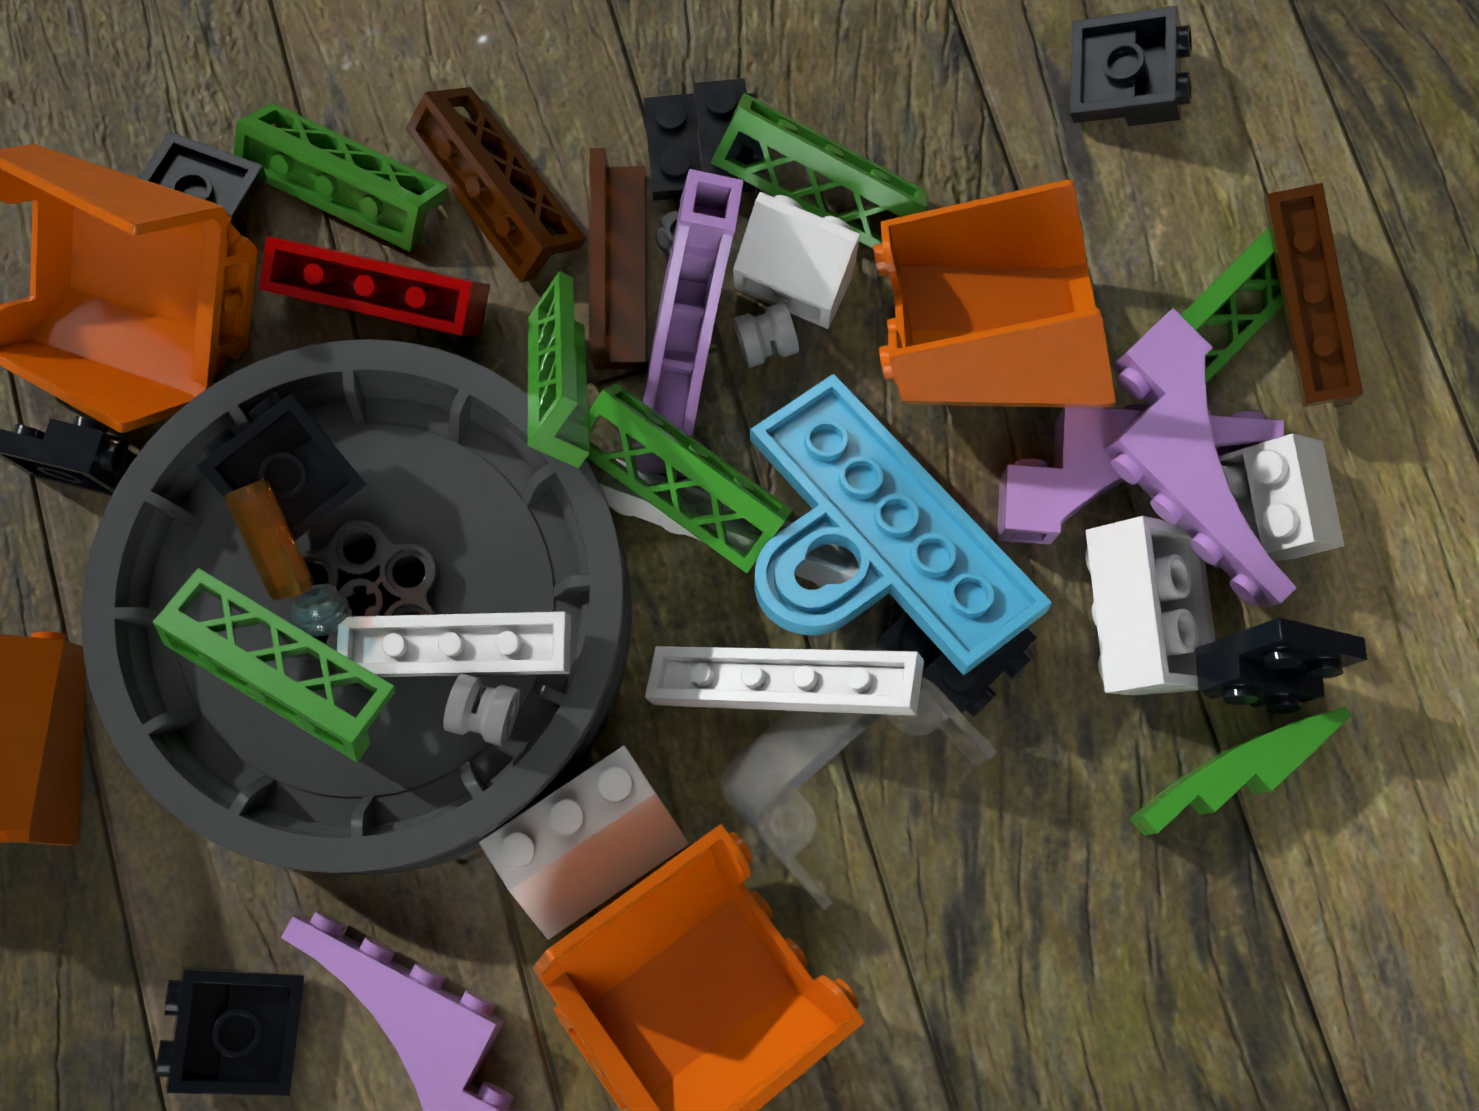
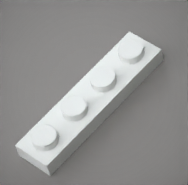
M567 612L338 617L337 652L379 677L459 676L462 673L471 676L570 674L571 615Z

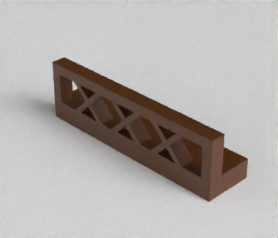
M471 87L424 93L405 130L520 283L536 279L551 255L581 248L587 239ZM463 106L474 121L458 114L454 107ZM481 143L497 150L503 159L488 153ZM510 181L526 188L532 198L518 192ZM540 220L555 226L561 235L552 237Z
M590 148L589 351L595 370L647 369L645 166L609 167L606 149Z
M1323 183L1268 193L1264 203L1303 407L1331 402H1333L1334 407L1350 405L1363 395Z

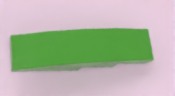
M1345 707L1271 729L1225 750L1170 784L1131 816L1129 820L1144 836L1158 834L1188 805L1199 815L1216 812L1244 785L1254 795L1271 792L1341 727L1352 714Z

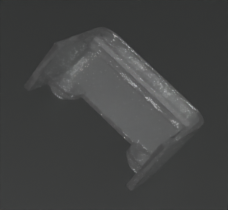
M867 646L859 649L863 651H888L878 646ZM923 675L917 715L884 714L897 730L908 736H925L940 727L976 768L990 761L998 753L946 695ZM788 711L732 760L722 774L721 789L727 803L820 910L827 909L833 902L794 858L810 843L817 826L816 815L812 806L798 789L882 714Z

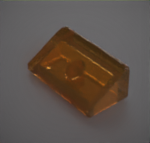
M263 478L227 493L225 501L269 596L273 600H281L310 591L314 580L268 480L265 481Z

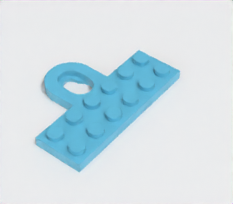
M832 374L750 429V441L812 508L811 511L772 537L762 548L756 561L754 589L757 601L766 616L781 628L796 634L811 636L834 632L855 619L887 594H890L954 666L965 675L1048 612L1052 602L835 374ZM835 544L845 547L853 553L858 561L859 571L852 579L842 584H826L819 589L808 590L801 587L795 580V571L805 563L806 554L822 545Z

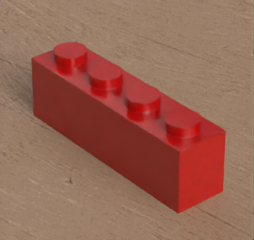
M267 236L258 289L456 335L481 336L490 284L296 240Z

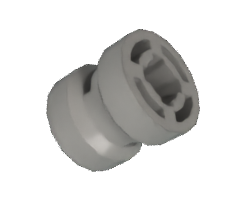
M784 302L768 307L763 315L753 316L747 313L733 318L736 338L747 368L764 364L766 358L773 354L787 357L799 353L794 324Z
M464 673L460 674L452 687L443 719L444 730L459 735L474 732L481 734L484 742L501 747L504 746L512 732L518 713L521 696L520 689L507 685L492 688L485 686L478 677Z

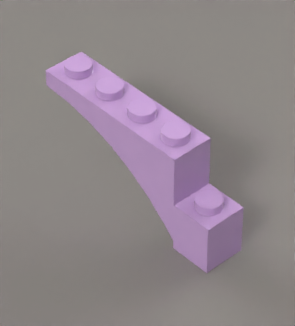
M693 169L688 170L681 196L673 246L665 272L643 403L691 437L693 435L721 288L735 233L743 180ZM636 441L635 447L643 446L642 444ZM654 453L635 456L637 469L667 474L664 460ZM676 470L677 477L684 478L685 475Z
M1172 308L1112 365L1119 373L1118 380L1121 386L1131 396L1139 400L1144 399L1150 406L1105 451L1113 458L1111 466L1115 472L1132 485L1138 483L1152 498L1150 504L1153 510L1169 524L1175 525L1177 523L1192 538L1190 545L1195 553L1211 565L1218 564L1232 578L1230 586L1242 600L1253 606L1257 604L1260 608L1281 604L1296 589V586L1269 557L1247 524L1228 486L1216 452L1208 415L1205 382V355L1213 347Z
M1131 404L1124 409L1063 408L1055 420L1053 468L1048 467V463L1043 460L1021 459L1016 461L1015 465H1008L1000 478L997 541L1052 544L1061 533L1062 523L1094 499L1125 483L1126 481L1111 466L1113 458L1105 449L1150 405ZM1208 409L1218 456L1284 436V420L1265 419V414L1262 412L1240 411L1232 414V416L1211 415V411Z
M315 911L312 917L292 916L281 938L317 960L342 981L370 1011L396 1048L415 1086L423 1111H522L511 1105L514 1096L506 1090L489 1082H483L480 1088L473 1084L505 1022L504 1019L493 1014L496 1008L493 1002L469 990H465L462 997L442 987L446 978L423 965L415 963L412 970L392 960L396 952L379 941L365 937L361 944L342 934L346 925L330 915Z

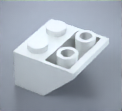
M759 192L733 268L734 289L771 305L784 302L789 313L829 329L854 276L860 234L854 232L849 224L833 216L821 218L803 210V207L797 201L787 196L776 195L772 197Z
M1292 433L1218 456L1228 486L1247 524L1273 561L1295 559L1345 546L1323 441ZM1218 564L1213 565L1214 568H1221Z

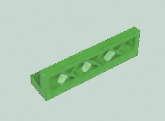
M746 93L743 94L731 123L711 161V164L774 197L776 195H783L797 201L803 207V210L821 218L833 216L845 221L854 232L860 234L859 242L873 248V245L882 243V237L872 232L868 218L869 215L888 210L899 217L925 212L927 208L926 190ZM739 131L759 141L764 160L746 165L727 155ZM770 148L781 154L773 157ZM792 161L806 166L811 184L795 189L787 187L781 183L776 166ZM768 169L770 177L759 171ZM817 173L828 179L819 181ZM843 186L853 191L858 208L837 213L827 208L822 191ZM815 193L817 202L806 196ZM862 197L873 202V204L865 206ZM861 218L863 226L855 223L852 220Z
M271 103L239 119L236 124L233 155L263 165L267 176L265 183L409 252L421 243L426 213L447 199L449 187L446 184L275 103ZM272 124H277L283 128H276ZM407 189H413V190H416V191H418V192H420V193H422V194H421V195H418V194H415V193H413V192H411V191H409V190H407Z
M1269 227L1181 314L1200 335L1201 329L1205 325H1227L1228 347L1225 350H1210L1205 355V360H1214L1205 369L1206 384L1284 305L1281 293L1273 300V291L1281 290L1279 279L1271 278L1270 259L1274 256ZM1260 270L1261 279H1251ZM1239 291H1262L1263 311L1260 314H1237L1236 294ZM1226 305V314H1217ZM1238 325H1248L1238 335Z
M559 271L528 317L527 446L579 468L590 453L584 324L575 321L573 277Z
M617 383L603 389L588 411L589 434L600 417L603 416L619 428L623 450L604 452L590 442V453L586 458L748 573L757 561L762 548L775 536L793 510ZM631 437L643 446L633 448ZM654 453L664 460L668 482L648 484L640 478L635 456ZM625 457L626 467L615 459ZM676 470L689 479L678 480ZM700 486L710 493L714 514L694 517L683 509L680 488ZM670 490L672 500L660 491ZM721 502L733 511L723 512ZM744 518L763 532L748 554L728 541L725 521ZM715 523L717 533L705 524Z
M197 568L153 621L165 646L356 763L371 744L368 734L369 727L395 694L394 685L200 568ZM205 590L222 601L224 617L197 622L184 614V612L199 594ZM231 607L235 608L243 614L232 616ZM261 624L271 630L273 647L247 652L237 646L236 628ZM226 630L228 640L215 632ZM280 636L292 644L281 646ZM309 653L320 660L323 674L321 678L296 682L286 676L283 658ZM276 660L277 670L265 662ZM329 666L339 671L341 674L330 676ZM359 683L374 692V694L355 718L335 706L332 688ZM325 690L327 700L314 692Z

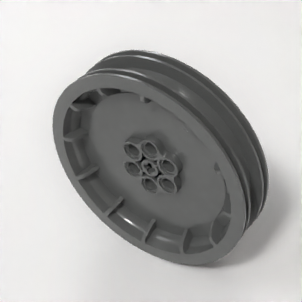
M373 339L325 342L296 348L265 358L218 381L173 415L136 456L108 502L91 547L84 580L81 611L84 662L96 708L119 755L141 785L178 820L212 842L260 862L312 872L360 875L389 874L431 867L482 848L479 844L481 840L569 781L581 766L604 729L614 707L624 676L632 624L629 573L620 536L610 509L586 459L579 468H576L527 446V393L501 375L478 363L440 349L419 344ZM274 392L282 400L290 394H294L333 444L367 483L365 487L275 557L197 467V465L208 458L201 449L227 428H230L235 435L255 422L248 412ZM365 542H375L376 551L372 559L366 563L355 564L354 554L357 548ZM424 565L425 576L423 581L413 588H403L402 577L404 572L411 566ZM197 568H200L309 635L316 627L327 625L329 637L326 645L336 651L338 617L361 616L356 612L357 607L366 606L367 597L373 599L376 604L366 608L365 616L567 612L571 615L570 674L472 675L480 678L482 683L488 687L496 688L500 685H507L520 689V704L516 720L508 741L502 747L484 742L481 734L468 732L464 735H459L444 730L445 708L458 676L381 677L395 686V694L369 727L368 734L371 744L356 763L165 646L153 621ZM326 571L328 573L326 587L317 594L309 595L307 585L310 578L318 572ZM203 590L184 614L197 622L223 618L222 601ZM231 607L232 616L243 614L235 608ZM261 624L235 629L237 646L247 652L273 647L271 630ZM226 630L215 632L228 640ZM280 636L281 646L292 644ZM309 653L283 658L286 676L296 682L323 677L320 660ZM276 660L265 662L277 670ZM329 666L330 676L335 675L336 670ZM359 683L332 688L335 706L355 718L374 694V692ZM325 690L314 692L327 700Z

